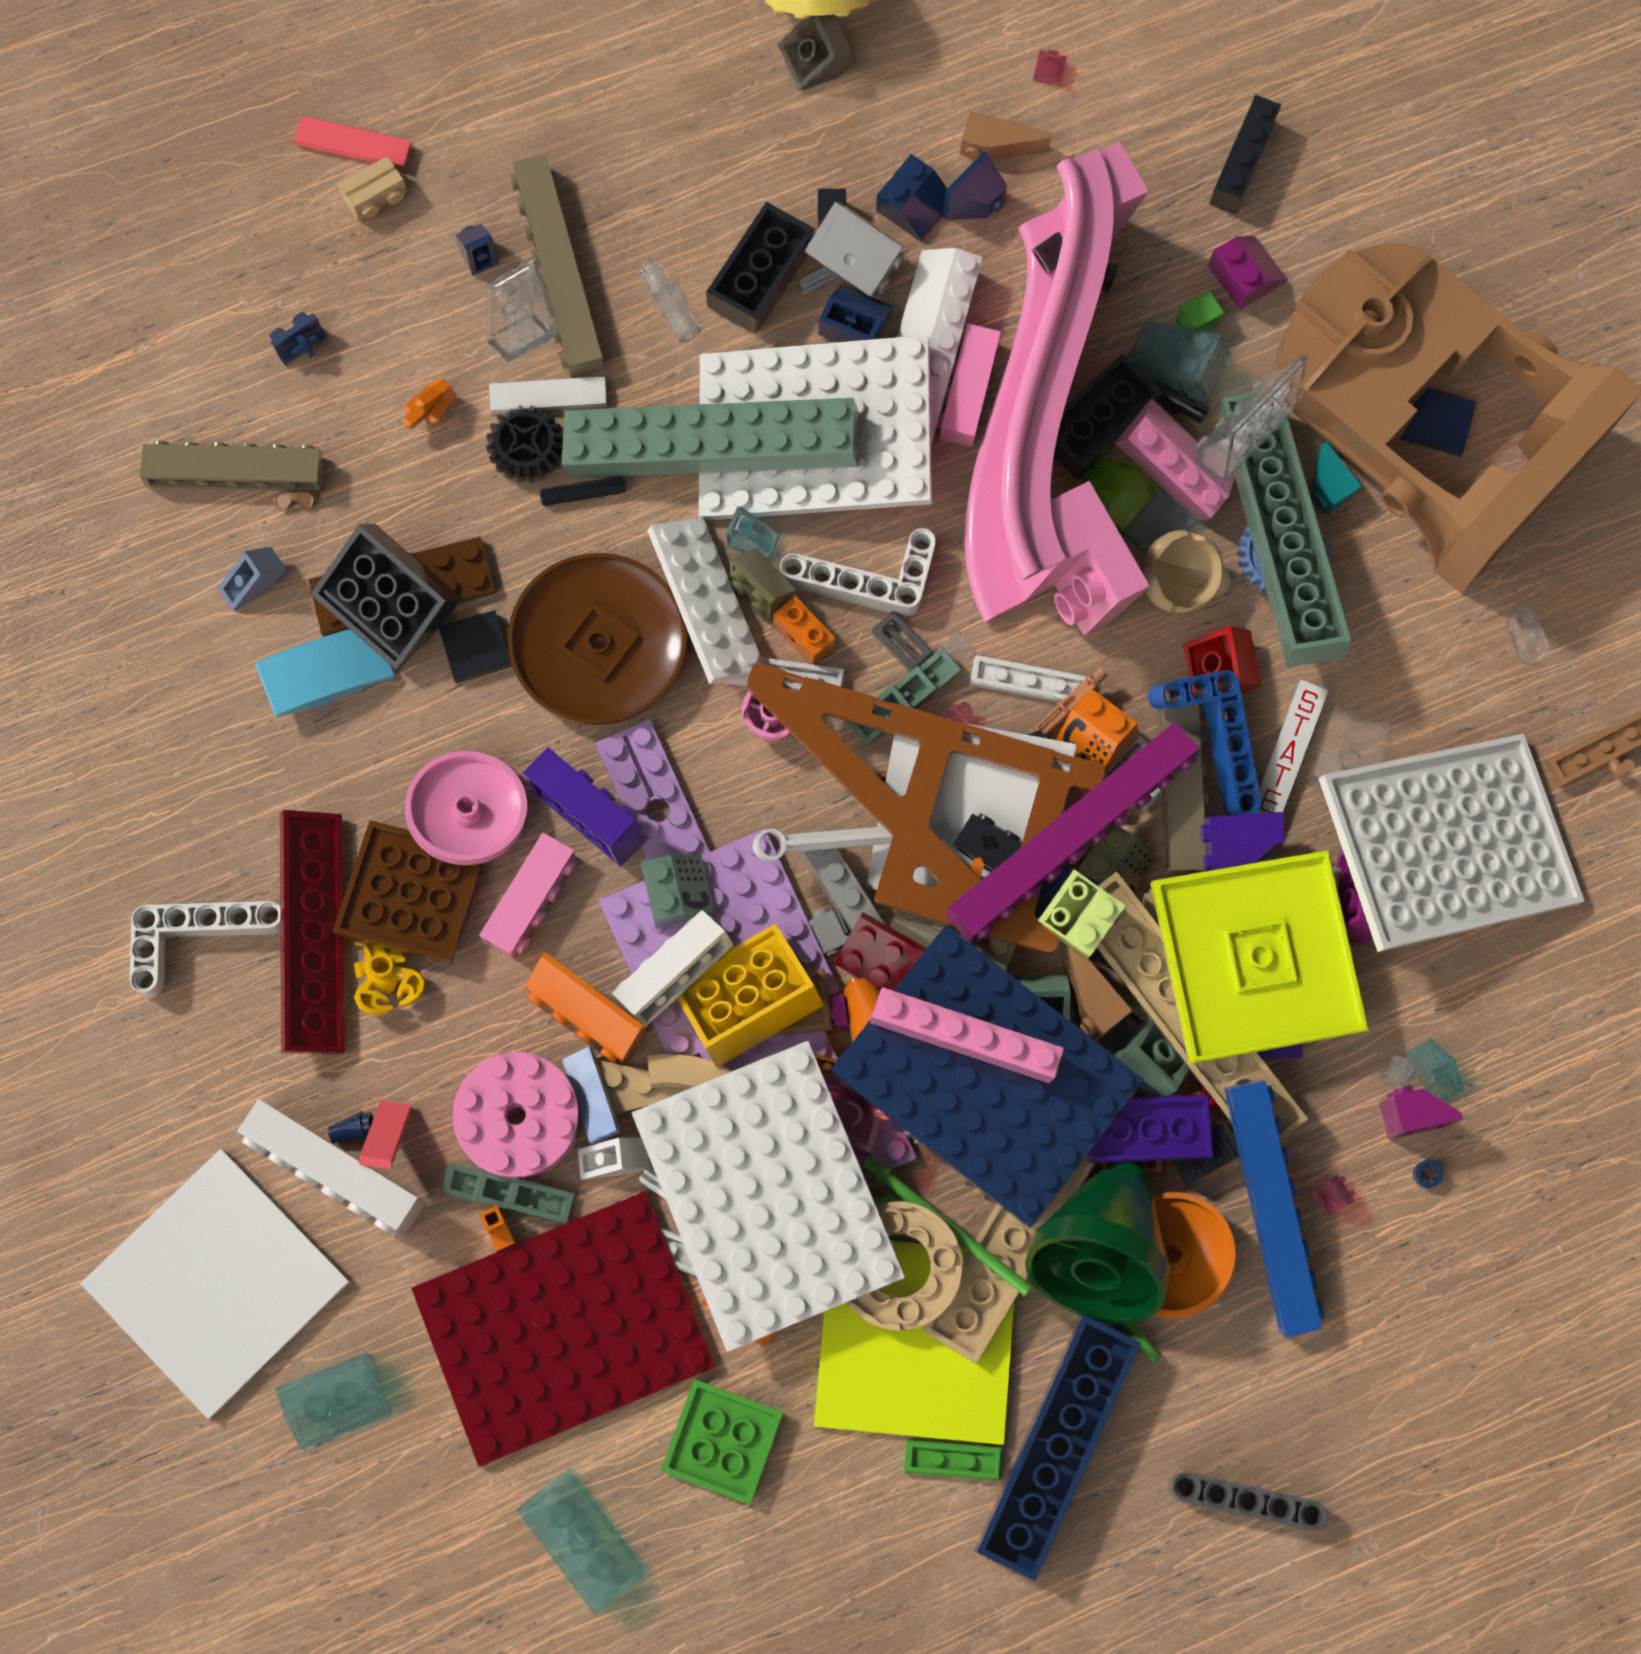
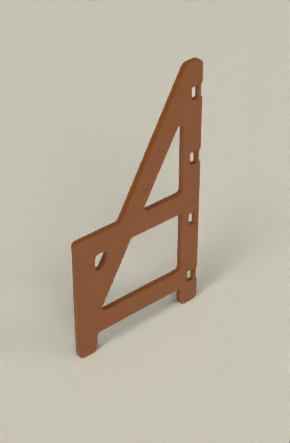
M755 664L747 681L748 691L892 835L890 848L875 894V902L879 905L954 927L946 917L948 908L981 881L929 828L931 814L947 760L951 753L961 754L1035 776L1038 779L1039 784L1021 847L1062 815L1067 794L1071 788L1090 792L1103 781L1105 775L1104 767L1090 760L1055 752L1053 749L901 704H893L876 699L874 696L810 677L795 675L766 664ZM784 679L802 684L800 691L784 688ZM877 706L890 710V717L885 718L872 714L873 707ZM829 715L918 742L920 748L906 794L902 797L896 796L821 718ZM963 732L982 737L979 745L963 741ZM1053 759L1071 764L1069 772L1052 767ZM918 867L925 868L935 878L937 885L930 887L915 882L913 879L915 869ZM1040 892L1029 902L1026 903L1023 899L1015 906L1017 911L1009 919L1003 922L1000 918L992 925L994 930L987 936L1043 954H1052L1059 942V938L1038 922L1039 919L1035 916Z

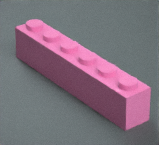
M883 987L879 993L870 1020L871 1024L1050 1083L1055 1078L1064 1049Z

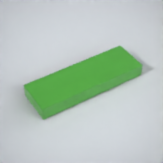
M906 1440L904 1473L1000 1480L1002 1448Z

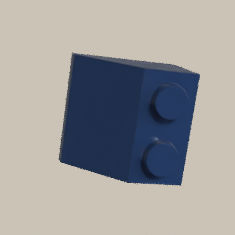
M910 154L877 194L876 211L921 242L943 216L947 187L933 168L913 154Z

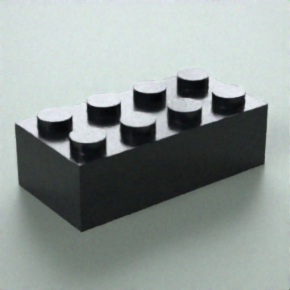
M765 202L706 291L707 307L756 334L808 254L804 251L815 235V228Z
M1122 353L1065 405L1053 457L1079 481L1117 446L1115 442L1151 399L1160 405L1164 392Z

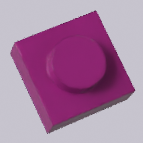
M832 996V1006H829L831 1024H836L840 1031L849 1030L845 996Z

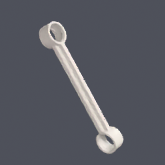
M929 822V828L932 831V825ZM883 826L785 835L777 829H766L755 837L753 850L761 860L773 861L784 853L891 844L892 835ZM771 834L778 839L780 847L774 856L767 855L761 850L760 840L762 836Z

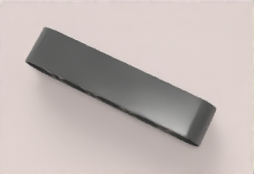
M1177 1473L1170 1478L1168 1483L1170 1495L1179 1502L1304 1530L1321 1529L1327 1521L1325 1507L1314 1500L1193 1473ZM1182 1478L1188 1479L1192 1485L1191 1493L1185 1497L1181 1496L1177 1490L1178 1481ZM1213 1485H1218L1223 1491V1498L1217 1504L1213 1503L1208 1496L1209 1489ZM1245 1492H1249L1254 1498V1505L1248 1511L1244 1510L1240 1504L1241 1495ZM1277 1499L1282 1500L1286 1507L1284 1515L1279 1518L1272 1512V1504ZM1308 1506L1313 1507L1317 1513L1316 1521L1310 1525L1303 1518V1512Z

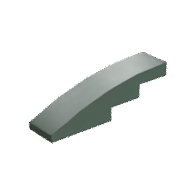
M942 647L920 667L916 666L897 684L889 686L876 699L917 709L963 670ZM874 706L872 714L889 718L891 711ZM850 721L848 722L867 746L886 733Z
M448 1163L440 1194L491 1207L497 1205L503 1210L563 1224L567 1223L574 1193L519 1178H503L484 1170H476L454 1163Z

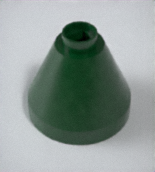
M1128 1162L1109 1163L1105 1170L1097 1172L1035 1231L1025 1260L1026 1272L1036 1289L1054 1304L1076 1315H1086L1096 1321L1108 1323L1142 1321L1152 1317L1162 1308L1171 1278V1271L1153 1192L1147 1184V1175L1141 1168Z

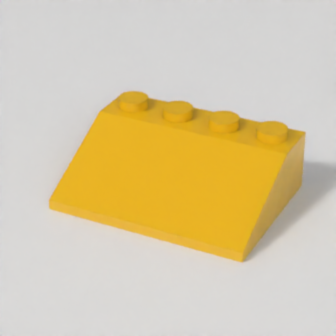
M776 923L728 950L677 997L716 1068L824 1006L815 986Z

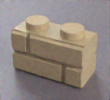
M388 156L338 183L343 199L358 221L364 217L366 219L374 217L378 214L380 208L387 204L395 205L404 198V195L407 194L405 182Z

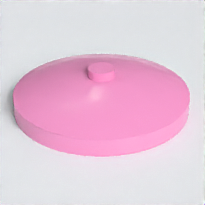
M458 751L437 757L418 771L406 793L405 817L412 837L428 854L451 864L475 865L499 857L515 844L526 823L527 797L519 777L504 762L480 752Z

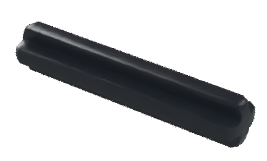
M623 476L544 488L540 490L541 503L543 506L625 493V479Z

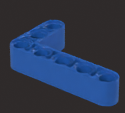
M1219 671L1153 685L1149 691L1148 699L1151 706L1157 710L1175 709L1204 703L1224 810L1228 815L1257 814L1261 808V795L1237 676L1231 671ZM1219 680L1221 681V684H1222V689H1221V691H1220V689H1219V687H1218V681H1219ZM1192 685H1194L1196 689L1195 696L1192 693ZM1166 690L1169 692L1170 695L1169 702L1166 700L1165 697ZM1224 709H1225L1226 712H1227V719H1226V720H1225V718H1224ZM1230 739L1232 740V743H1233V748H1232V750H1231V748H1230V746H1229V741H1230ZM1235 769L1238 770V778H1237V779H1236V777H1235ZM1241 798H1243L1244 801L1243 809L1240 805Z

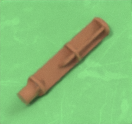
M1099 667L1092 675H1086V679L1063 701L1058 702L1057 706L1037 725H1033L1034 732L1041 729L1043 736L1047 737L1046 735L1067 715L1069 716L1071 710L1091 688L1093 690L1099 688V683L1108 674Z

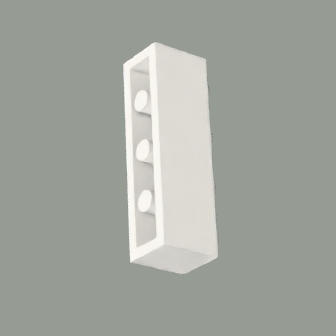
M701 910L696 916L691 917L685 926L673 937L667 939L656 953L644 960L640 967L629 978L623 980L611 994L621 1008L645 1028L733 946V943L725 930Z

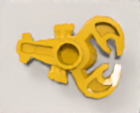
M355 941V945L364 947L365 962L354 963L356 977L363 978L367 976V979L357 989L354 997L359 1010L371 1016L386 1015L393 1011L392 1005L383 1006L378 1005V1003H390V1000L380 992L391 994L396 988L398 981L402 982L397 991V1000L401 999L405 993H408V996L399 1002L400 1008L410 1006L420 999L424 992L425 981L421 973L413 969L396 967V965L405 962L402 953L392 950L386 954L385 949L382 947Z

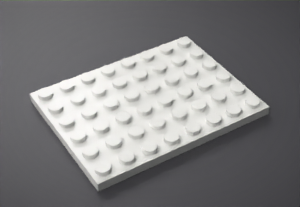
M928 335L700 354V404L854 398L859 410L858 467L699 473V517H703L704 521L932 504L930 340Z
M1524 734L1324 774L1318 778L1378 952L1571 907L1584 902Z
M808 1041L632 1112L727 1352L905 1278Z

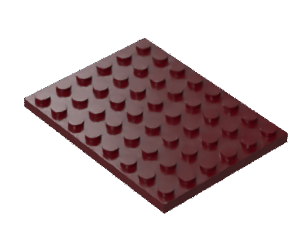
M646 1191L411 1287L478 1467L716 1368Z

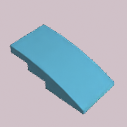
M350 629L284 650L255 663L275 717L332 704L335 698L362 692L364 687L391 681L394 677L390 664Z

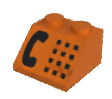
M1091 688L1071 710L1056 740L1076 744L1074 756L1101 764L1106 774L1137 740L1138 723Z

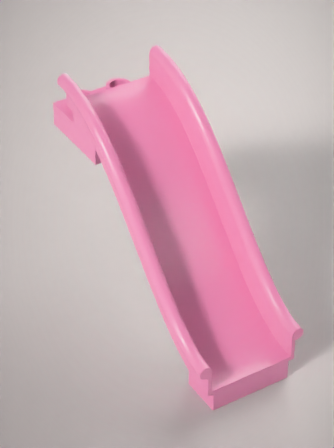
M1120 142L1100 151L1095 149L1076 159L1069 157L1061 161L1056 167L1061 176L1065 196L1057 208L1025 222L1018 229L1025 245L1027 257V281L1024 302L1013 345L976 459L965 520L967 574L975 603L985 623L1028 601L1031 597L1056 586L1059 592L1055 594L1054 601L1058 613L1067 624L1073 625L1077 623L1082 634L1085 636L1113 622L1149 587L1147 580L1090 481L1052 500L1050 497L1052 463L1060 422L1101 291L1111 243L1115 241L1149 192ZM1059 231L1063 241L1057 268L1046 274L1031 252V249Z

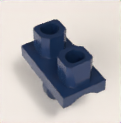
M301 312L293 318L292 323L294 326L286 332L283 328H277L270 333L272 340L270 343L284 365L303 353L311 359L315 356L311 347L327 337L318 318L313 313L308 316Z

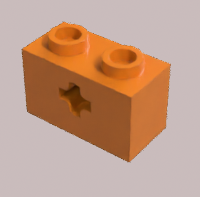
M796 596L773 614V626L809 664L816 665L835 649V637Z

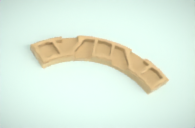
M681 1054L647 1056L652 1088L679 1087L690 1089L732 1072L722 1065L716 1068L714 1062L695 1056Z

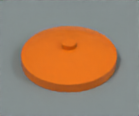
M1166 1192L1153 1195L1171 1271L1164 1304L1154 1316L1167 1319H1181L1200 1314L1221 1299L1233 1280L1237 1265V1247L1234 1235L1222 1214L1210 1203L1197 1196L1181 1192Z

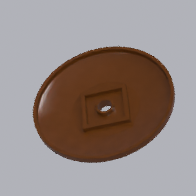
M588 553L572 556L542 571L528 584L518 598L508 628V651L511 664L517 679L526 693L551 714L570 722L585 725H608L623 722L653 707L666 695L676 681L682 669L687 648L686 625L668 584L657 573L642 563L628 557L610 553ZM594 637H604L607 640L606 646L602 649L592 648L590 642Z

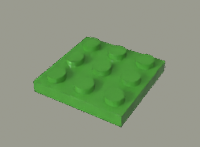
M694 1379L660 1471L750 1505L783 1412Z

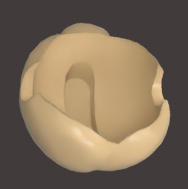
M1185 530L1172 531L1157 539L1145 554L1143 575L1149 584L1145 593L1149 600L1161 610L1169 613L1198 611L1206 607L1213 599L1222 597L1229 589L1230 575L1223 567L1220 549L1211 539Z

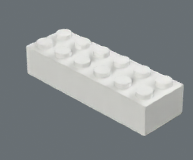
M259 1099L237 1130V1132L245 1136L242 1140L244 1144L263 1156L266 1151H269L271 1154L268 1159L289 1172L292 1167L298 1169L294 1174L295 1176L315 1188L319 1183L322 1184L324 1187L321 1192L340 1204L346 1199L350 1202L347 1208L367 1221L371 1216L375 1217L377 1220L374 1225L395 1237L397 1232L406 1236L425 1206V1203L371 1168L359 1165L360 1162Z

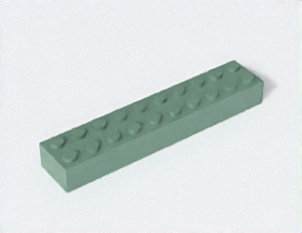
M1273 389L1222 398L1219 421L1287 668L1346 658L1351 644V637L1280 390Z
M854 398L564 410L562 466L570 478L858 467L859 410Z

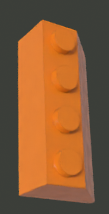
M543 953L525 985V989L529 993L527 999L540 1009L545 1005L554 1013L551 1017L562 1026L566 1027L570 1024L578 1031L575 1035L589 1046L594 1042L601 1047L600 1054L611 1063L615 1064L618 1060L624 1065L646 1037L644 1026L549 954Z

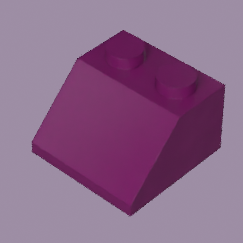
M1254 235L1236 236L1213 250L1208 263L1209 269L1240 310L1287 281V278Z
M1412 1086L1395 1089L1394 1092L1387 1094L1386 1100L1379 1103L1388 1139L1448 1127L1463 1119L1462 1112L1425 1089L1413 1091Z

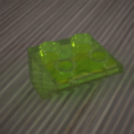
M1103 458L1093 466L1092 471L1076 486L1078 487L1090 481L1120 534L1156 492L1140 467Z

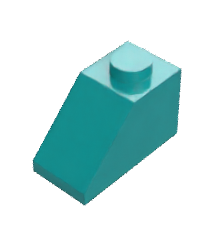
M1326 441L1321 445L1316 454L1310 493L1315 505L1329 515L1355 498L1362 486Z

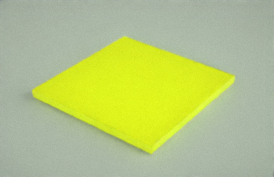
M1328 850L1150 882L1189 1065L1369 1031Z
M890 1241L905 1278L879 1289L893 1297H908L917 1293L926 1284L931 1269L930 1257L922 1244ZM961 1248L964 1259L968 1251L965 1248ZM1014 1301L977 1364L922 1331L923 1326L909 1330L884 1329L864 1320L847 1302L824 1311L814 1427L1004 1445Z

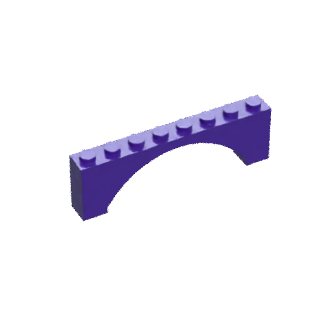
M1282 812L1213 816L1204 819V824L1200 826L1201 841L1206 843L1207 855H1203L1204 872L1257 863L1274 845L1285 843ZM1302 1044L1257 1052L1262 1060L1303 1057Z

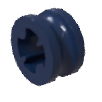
M1424 1160L1414 1167L1413 1179L1422 1188H1433L1442 1181L1443 1170L1436 1161ZM1423 1166H1427L1429 1170L1434 1169L1436 1176L1431 1177L1434 1180L1432 1183H1429L1428 1179L1421 1178L1420 1172H1424Z

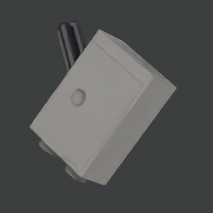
M835 202L804 251L825 266L799 279V288L804 295H808L828 283L843 277L869 296H876L877 292L882 294L890 282V279L887 277L893 268L897 270L904 261L906 255L903 252L906 246L842 203Z

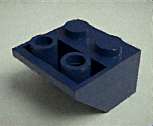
M841 284L830 296L819 318L818 335L837 343L879 339L894 306Z

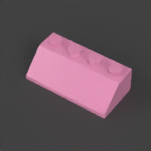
M1153 399L1146 404L1115 442L1123 452L1196 521L1212 518L1229 497L1234 477Z

